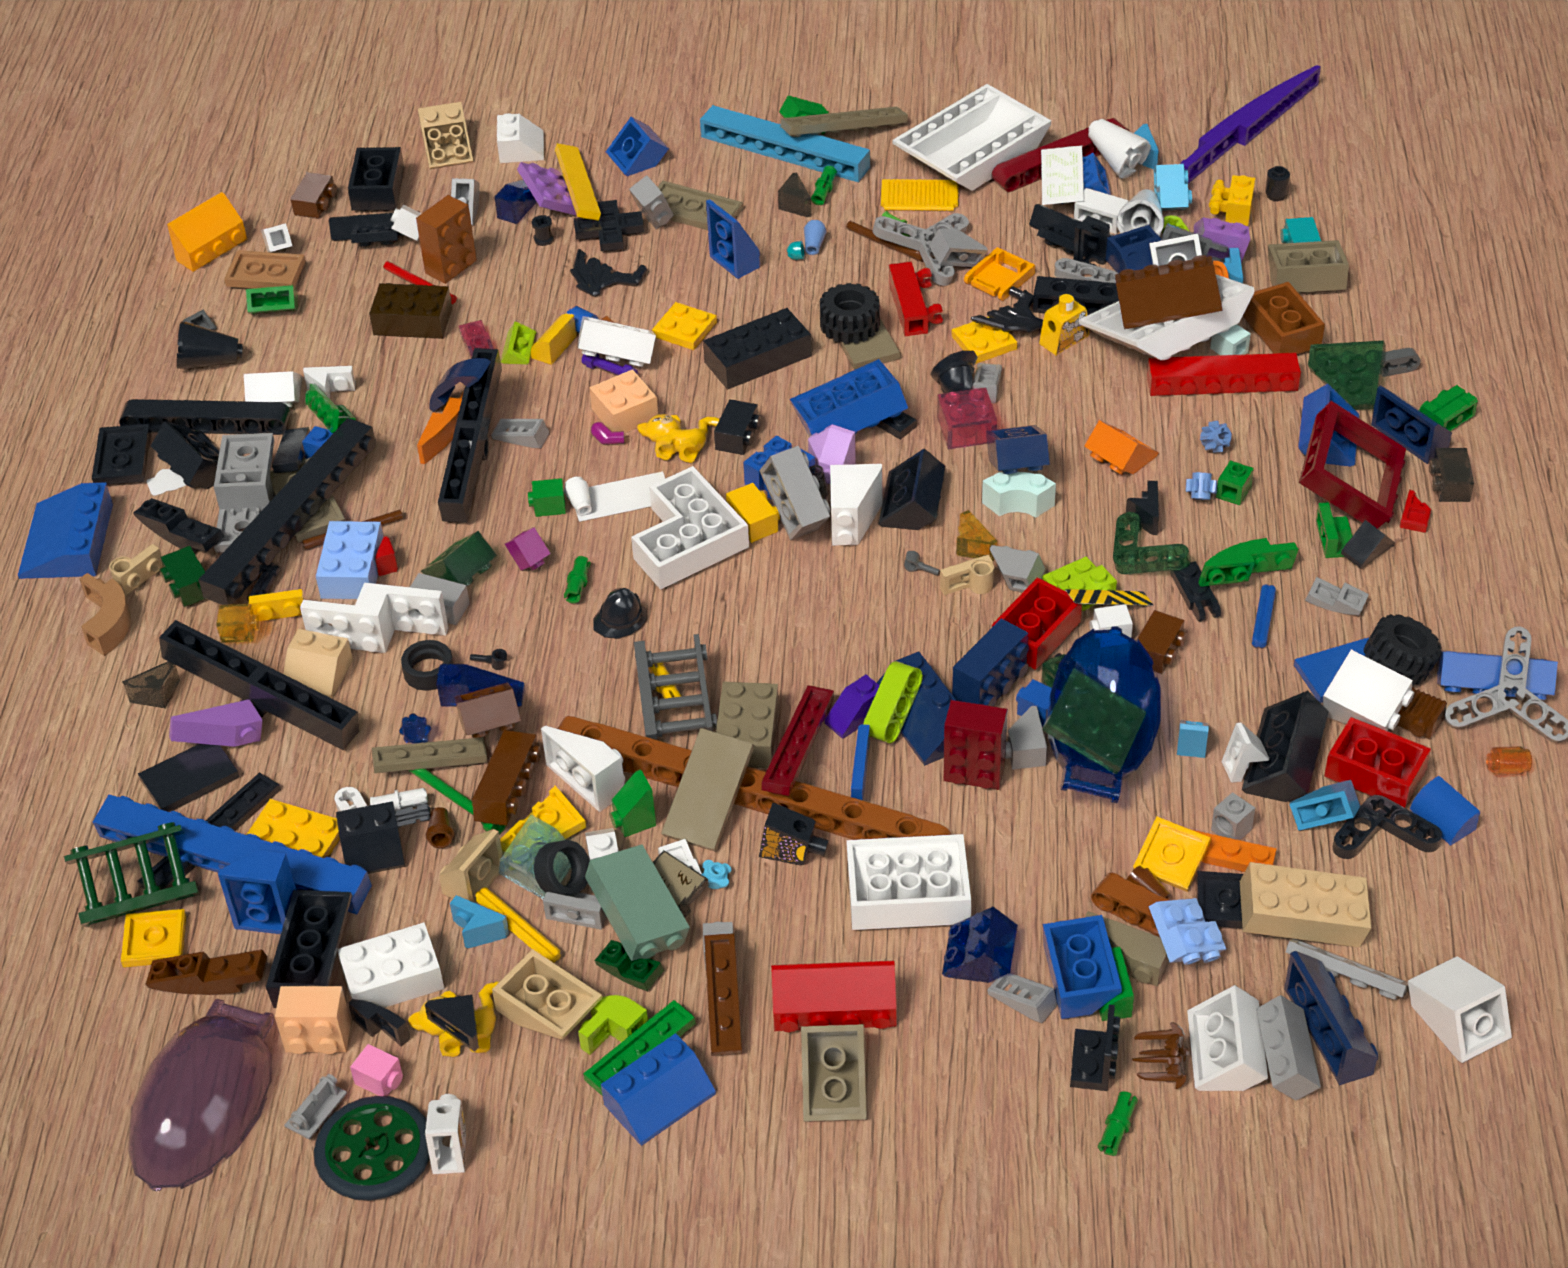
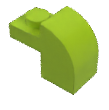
M610 995L602 997L591 1010L592 1018L587 1019L578 1031L581 1049L591 1055L610 1035L620 1042L624 1041L648 1021L647 1010L624 996Z

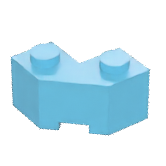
M1184 164L1156 165L1153 168L1154 192L1158 197L1161 210H1186L1188 204L1192 203V191L1188 190V171L1184 170Z

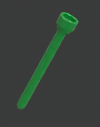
M426 769L408 770L473 815V805L469 798ZM481 822L486 832L494 829L499 832V835L507 826Z

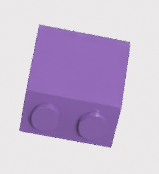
M1204 217L1194 224V233L1228 246L1227 252H1219L1216 249L1209 248L1207 255L1224 259L1229 255V248H1239L1242 263L1250 242L1248 226L1241 223L1224 222L1217 218L1209 219Z

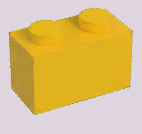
M754 483L726 493V502L748 524V535L751 543L778 532L779 512L775 506H771L765 493L762 490L759 491Z

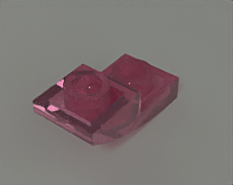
M482 320L459 325L461 338L471 359L474 348L494 349Z

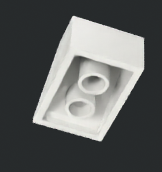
M548 726L541 728L546 765L599 812L611 805L612 798L625 785L621 754L616 749H611L599 740Z

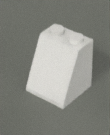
M1198 234L1150 243L1152 263L1158 266L1166 265L1173 260H1192L1193 257L1202 255Z
M882 464L830 465L832 546L858 545L882 506Z
M1351 650L1325 692L1323 706L1329 711L1328 718L1347 724L1350 717H1353L1386 731L1388 729L1394 730L1401 717L1398 712L1402 706L1407 707L1413 698L1414 692L1411 691L1412 680Z
M1458 956L1408 980L1411 1006L1461 1063L1512 1038L1505 986Z

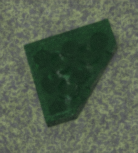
M1384 340L1311 344L1308 367L1325 385L1329 384L1355 410L1374 409L1377 388L1381 386L1386 345Z

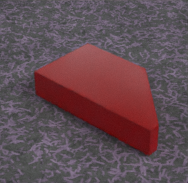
M1411 489L1408 492L1400 528L1426 533L1431 508L1425 502L1422 503L1416 497L1414 490Z

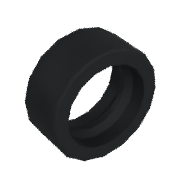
M418 641L410 645L401 657L404 679L409 686L417 690L429 691L438 689L446 685L454 674L451 650L440 641ZM425 659H438L443 662L432 671L422 672L413 669L418 662Z
M563 840L547 843L539 849L535 857L533 868L535 879L545 893L550 892L566 896L578 894L588 883L585 875L590 861L585 849L575 841ZM559 851L567 856L571 865V878L565 886L558 882L553 869L554 858Z

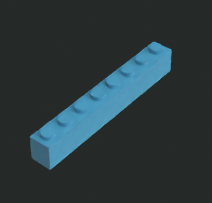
M714 105L700 119L701 138L823 172L824 167L827 165L833 166L837 170V177L859 182L870 169V149L810 133L802 134L800 137H793L780 127L781 124Z

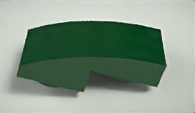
M611 940L594 960L597 966L612 976L647 992L664 972L661 962L649 958L631 961L622 943Z

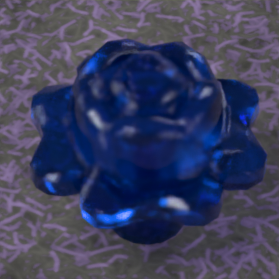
M412 713L409 717L402 718V727L399 729V732L404 735L403 739L406 743L415 744L428 742V735L432 729L430 725H427L425 717H419Z

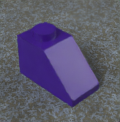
M865 674L845 687L825 718V724L842 739L856 731L860 724H864V720L880 685Z

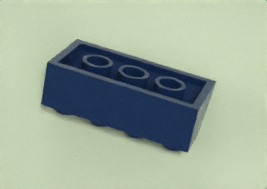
M918 651L896 660L920 669L923 675L921 685L900 733L925 766L944 758V725L951 700L956 701V699ZM883 674V676L877 681V684H878V685L881 684V681H882V679H883V677H884V674Z
M1298 951L1291 952L1284 989L1291 1002L1304 1009L1308 1031L1339 1086L1373 1075L1376 1061H1378L1377 1049L1365 1037L1360 1020L1355 1019L1352 1015L1345 995H1341L1336 987L1333 974L1325 969L1321 960Z

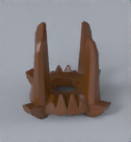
M1171 1022L1172 1029L1146 1031L1137 1034L1134 1037L1135 1040L1168 1039L1165 1041L1167 1044L1164 1046L1165 1049L1139 1052L1140 1055L1160 1056L1132 1058V1061L1140 1063H1167L1166 1071L1168 1072L1137 1073V1076L1148 1081L1176 1082L1175 1089L1180 1088L1186 1082L1188 1074H1185V1055H1190L1189 1048L1185 1047L1183 1040L1185 1035L1183 1029L1177 1023Z

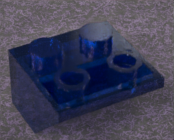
M992 906L950 926L942 975L947 978L989 983L1009 974L1018 925Z

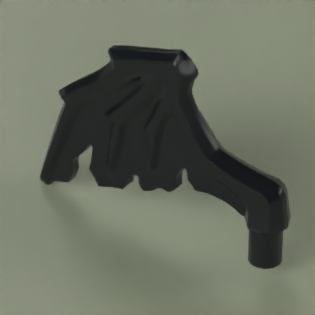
M581 249L577 250L573 269H570L572 276L578 283L576 288L592 296L600 295L602 289L615 284L637 286L642 282L643 276L647 272V267L640 265L633 273H621L618 271L612 273V267L606 263L601 265L600 260L595 257L590 258L587 264H585L586 253Z
M1014 286L1009 291V295L1018 299L1013 304V307L1005 306L1000 307L999 310L988 311L987 315L989 318L977 315L972 316L970 319L975 323L996 328L1003 332L1026 331L1031 333L1041 329L1043 325V319L1037 318L1029 309L1033 303L1034 296L1028 291H1022Z

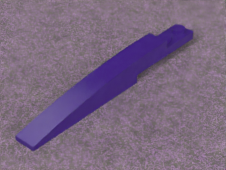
M1316 65L1270 89L1228 116L1199 138L1198 149L1180 163L1184 164V170L1188 171L1187 184L1235 144L1239 143L1246 146L1319 84L1321 66Z

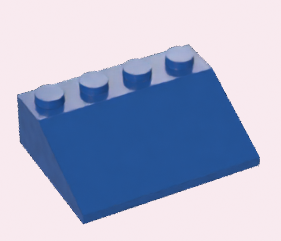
M879 359L790 399L809 437L824 431L826 427L832 424L854 431L856 434L857 431L863 428L874 427L881 420L888 417H896L903 410L908 409L899 382Z
M81 483L36 504L18 572L19 579L82 577L86 573L91 576L97 575L113 507L107 483Z

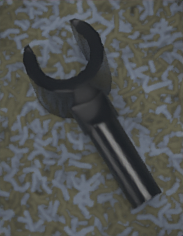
M496 649L492 652V656L471 654L470 660L491 663L493 669L501 670L504 667V661L507 660V652L503 649Z

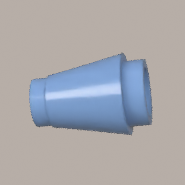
M811 220L804 227L805 251L810 255H816L819 252L827 232L824 223L819 220Z

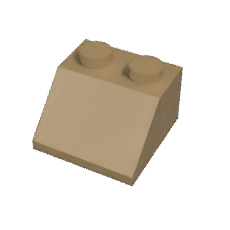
M298 629L288 646L283 674L333 699L353 662L348 638Z
M493 829L473 836L466 845L459 849L457 856L450 864L443 867L439 879L444 895L452 899L457 895L475 903L477 891H480L483 887L488 888L504 870L505 865L499 832Z

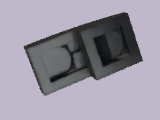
M352 999L348 1002L352 1020L371 1037L382 1030L401 1047L410 1040L407 1022L397 1014L382 1006L363 1000Z

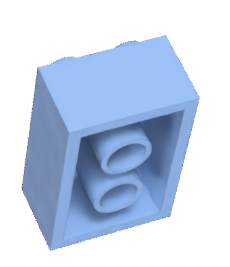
M329 521L316 573L321 599H358L364 583L376 584L378 571L375 557L383 539L381 522Z

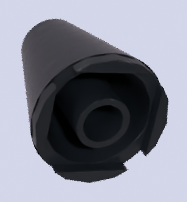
M181 321L179 325L177 369L236 363L237 358H242L243 344L239 343L238 338L186 321Z

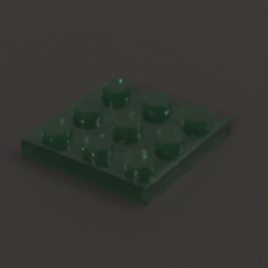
M1074 668L1069 674L1042 730L1114 774H1117L1123 766L1147 712Z

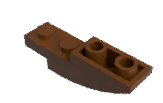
M261 949L209 958L203 951L152 960L145 985L151 989L180 994L217 995L241 992L243 984L262 980L268 956Z

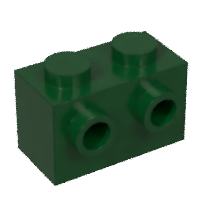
M190 546L160 557L163 568L159 569L165 583L170 582L168 586L174 599L179 598L183 607L205 599L203 598L198 580L205 571Z

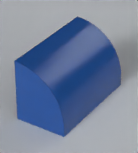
M1440 776L1427 783L1416 795L1410 806V810L1413 813L1439 827L1442 831V839L1450 846L1476 830L1480 811Z

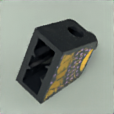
M772 803L764 825L759 857L801 866L805 864L808 852L825 856L829 840L813 835L816 824L814 819L779 804Z

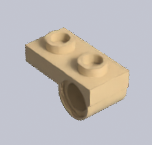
M151 544L133 559L122 556L111 561L109 568L112 577L122 587L125 596L157 573L160 568H163L160 549L154 544Z
M989 555L941 569L940 590L944 595L969 587L977 594L990 592L993 589L994 578L992 559Z

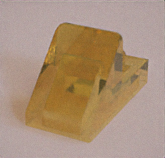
M969 510L960 513V525L958 526L960 536L957 537L956 554L961 557L974 559L989 555L992 561H994L990 547L991 545L997 546L995 537Z

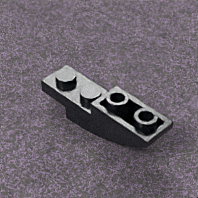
M153 498L143 502L141 507L133 512L134 516L146 527L180 549L190 546L194 553L198 550L207 552L224 538L221 529L188 518L184 509Z

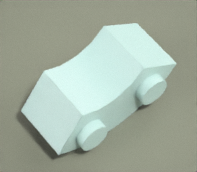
M999 472L983 480L982 503L998 516L1011 512H1022L1036 518L1055 506L1056 483L1045 478L1042 474L1028 472L1004 474Z

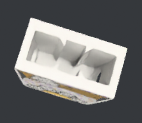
M444 1094L439 1100L429 1102L425 1135L432 1173L465 1172L466 1125L462 1102L453 1094ZM445 1136H451L450 1147L442 1144Z

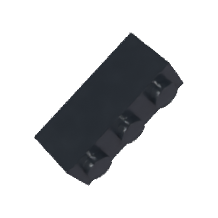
M164 421L151 444V447L158 453L157 457L171 466L170 470L180 475L187 486L194 489L197 486L206 489L213 487L220 448L202 431Z
M924 448L888 472L878 524L881 527L919 530L926 525L932 524L938 516L937 512L946 466Z

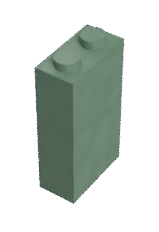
M642 844L589 861L585 878L631 961L640 958L648 959L658 952L667 949H678L685 943L690 927Z

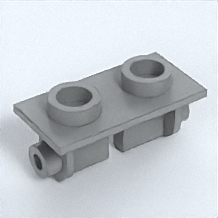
M327 1074L326 1077L322 1076L317 1086L296 1111L292 1112L291 1118L284 1126L310 1140L345 1097L347 1091L335 1085L337 1079L333 1075Z

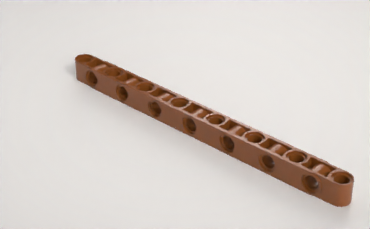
M573 716L563 718L557 728L602 741L611 749H616L623 758L622 768L624 772L634 774L636 771L642 770L646 778L679 787L692 752L689 749ZM750 767L746 769L734 802L735 805L769 814L772 803H776L816 821L815 829L852 840L951 835L949 829L941 824L798 781L795 782L789 796L761 790V785L766 772Z

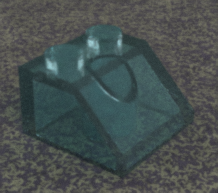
M531 814L501 857L499 874L544 899L546 893L539 887L535 879L533 869L535 857L539 849L547 843L566 839L556 828ZM561 851L557 852L553 864L554 874L560 883L571 869L570 861Z

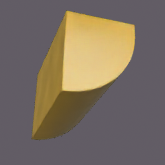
M562 314L532 346V359L550 365L557 360L577 337L573 314Z

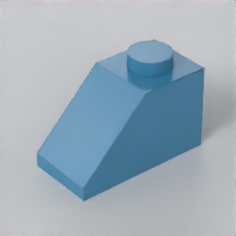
M1351 780L1323 786L1289 804L1298 831L1354 818L1360 808Z

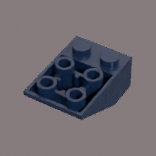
M1149 224L1108 237L1106 261L1118 274L1126 269H1144L1145 266L1153 264L1150 243L1159 242L1161 238Z

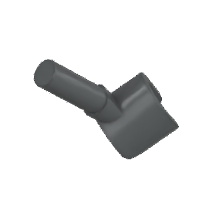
M908 551L906 553L904 567L907 571L914 572L920 569L938 576L940 570L920 562L919 553L916 551Z

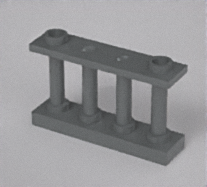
M694 634V648L658 653L646 651L645 641L634 642L645 736L657 740V737H663L662 734L698 730L700 728L712 732L716 730L717 718L716 713H710L703 661L708 660L706 644L700 645L699 634ZM696 659L698 670L655 676L654 674H649L648 667H653V664ZM693 682H699L701 694L658 699V697H652L651 690H656V687ZM703 705L704 718L661 723V720L655 721L654 714L659 713V710Z

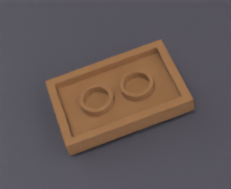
M237 250L224 278L225 285L237 288H266L293 285L295 288L306 262L305 257L302 254Z

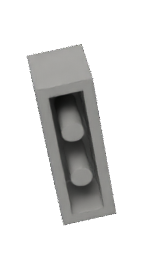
M1282 995L1258 1007L1256 1010L1273 1088L1295 1101L1321 1088L1304 1009Z

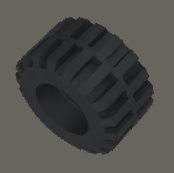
M858 283L838 284L822 294V298L819 301L820 327L827 338H833V341L843 342V344L852 342L855 344L859 343V341L864 342L868 340V337H873L875 332H878L880 325V299L874 290H870V287L861 286Z
M1390 614L1382 617L1365 644L1364 653L1365 657L1411 679L1412 686H1414L1415 684H1422L1426 680L1441 655L1442 647L1441 643L1438 642V637L1420 621H1416L1408 616L1404 617L1399 614L1394 616Z

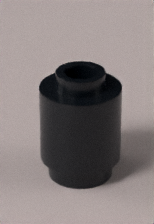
M1275 166L1267 172L1265 193L1271 201H1282L1288 194L1290 172L1285 167Z

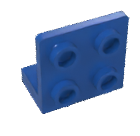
M1094 153L1082 157L1083 192L1088 188L1111 195L1107 172Z

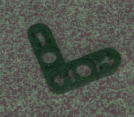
M1126 512L1117 518L1113 562L1118 573L1135 574L1180 570L1190 564L1191 558L1186 545L1169 544L1140 547L1142 526L1137 513ZM1128 524H1130V530H1126ZM1128 540L1134 541L1130 545H1121L1123 542ZM1149 557H1158L1155 561H1145Z

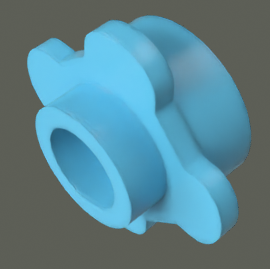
M712 860L704 861L702 865L704 873L701 876L705 879L702 882L711 889L727 887L729 884L727 876L731 872V867L726 863L721 864Z

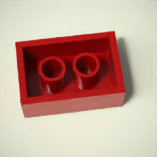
M1037 577L992 624V627L1002 618L1028 632L1029 651L1027 653V664L1029 667L1037 670L1080 624L1082 604L1074 603L1066 591Z
M1350 717L1328 754L1324 777L1339 783L1351 780L1354 789L1371 796H1384L1406 808L1427 770L1431 748Z

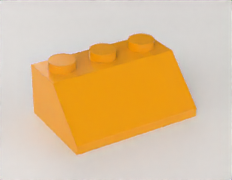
M223 192L167 224L176 261L192 272L247 240L243 220Z

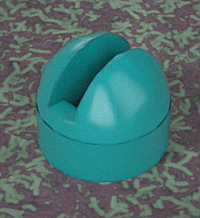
M795 241L789 244L787 247L789 258L793 260L804 259L805 253L802 241Z

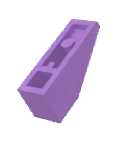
M250 699L172 716L170 719L169 738L171 741L235 747L261 740L262 719Z

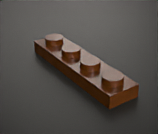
M734 933L704 935L711 1056L742 1054Z

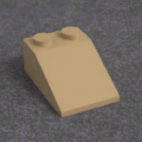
M533 949L492 989L496 1011L519 1026L562 1040L602 999L600 993Z

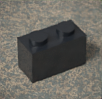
M729 399L714 430L715 450L744 455L747 447L753 443L755 430H759L761 425V415H758V404Z

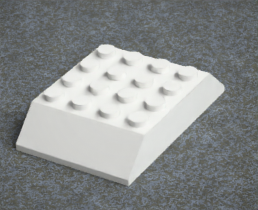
M986 84L893 139V144L973 191L992 179V171L998 164L1037 149L1051 125V120Z
M1216 274L1223 311L1124 329L1120 303L1118 301L1079 319V324L1115 343L1122 344L1158 360H1167L1171 358V355L1179 351L1188 350L1192 345L1207 341L1211 336L1226 332L1230 327L1238 324L1255 291L1254 287Z

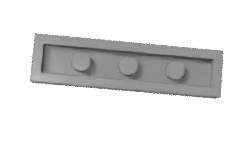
M1292 939L1288 943L1286 953L1290 954L1291 952L1298 951L1321 960L1325 969L1330 971L1335 977H1338L1340 973L1350 977L1349 982L1363 988H1367L1368 985L1380 989L1379 994L1391 999H1397V996L1403 997L1407 994L1409 988L1407 981L1297 939Z

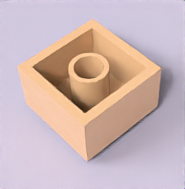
M633 369L589 387L592 410L611 432L624 431V433L636 429L638 424L648 423L650 418L658 415L657 397Z
M342 986L280 987L275 1019L285 1052L295 1054L305 1052H323L325 1054L346 1052L351 1019Z

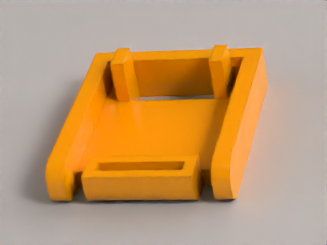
M997 247L965 274L964 283L971 284V286L993 297L998 296V299L1004 301L1010 296L1009 291L1012 286L1019 288L1035 274V264ZM1005 263L1013 268H1016L1017 273L1002 266V264Z

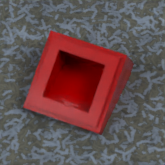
M387 536L383 537L375 557L379 576L394 573L398 570L395 552Z

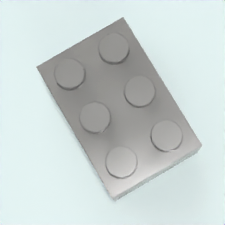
M799 446L770 456L759 470L790 540L818 530L830 517V507L827 501L822 499L819 492V482L814 475L812 476L808 468V457L804 452H801Z

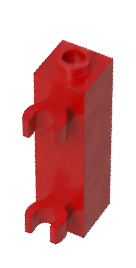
M912 261L889 264V285L904 337L928 334V322L933 324L943 322L941 314H936L943 312L941 304H933L926 308L920 287L929 288L932 286L930 278H926L932 277L930 268H923L915 272Z

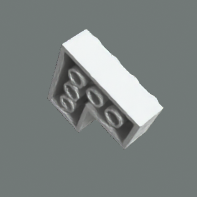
M693 466L649 486L651 509L663 522L631 537L634 560L660 590L749 547L748 524Z

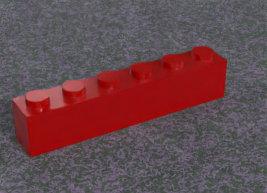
M1297 353L1171 357L1167 360L1148 358L1147 381L1150 396L1298 391L1301 371Z

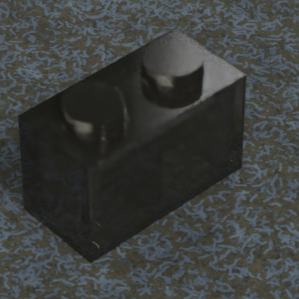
M1436 448L1434 458H1430L1429 472L1434 474L1432 488L1433 491H1437L1439 502H1470L1474 480L1467 448Z

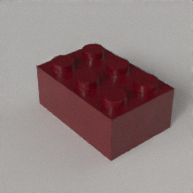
M951 700L944 725L943 781L977 786L984 789H1000L1005 768L1008 709Z

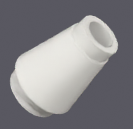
M582 477L570 478L565 482L564 493L578 515H587L592 510L588 483Z

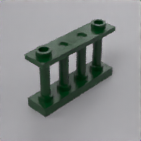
M175 822L159 825L157 827L158 831L92 849H88V846L71 849V854L64 856V859L69 865L77 863L87 903L84 906L85 911L78 913L81 925L89 926L122 917L126 914L140 912L200 895L197 882H190L189 878L185 876L175 836L185 834L181 825L175 826ZM164 839L174 882H172L173 887L161 890L160 886L156 884L146 844ZM133 847L136 850L145 890H143L144 895L134 898L127 892L117 853L118 851ZM106 855L116 894L114 903L103 906L102 902L98 901L88 861L89 859Z

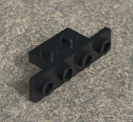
M1035 204L1029 225L1039 229L1037 236L1044 238V242L1054 246L1058 244L1064 247V251L1074 254L1075 227L1081 221L1041 204Z
M393 213L329 218L330 235L333 241L351 239V242L358 243V246L372 245L371 242L381 241L382 245L395 243L394 240H398L399 236L404 234L392 229L394 222L390 220Z

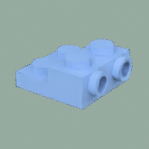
M1197 898L1159 901L1149 906L1170 963L1183 961L1184 965H1189L1203 959L1204 963L1219 959L1221 957L1220 952L1226 950L1216 921L1205 922Z

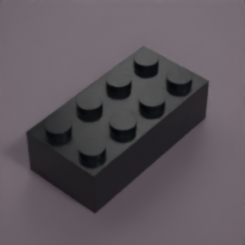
M788 308L703 340L704 363L728 390L811 357V333Z

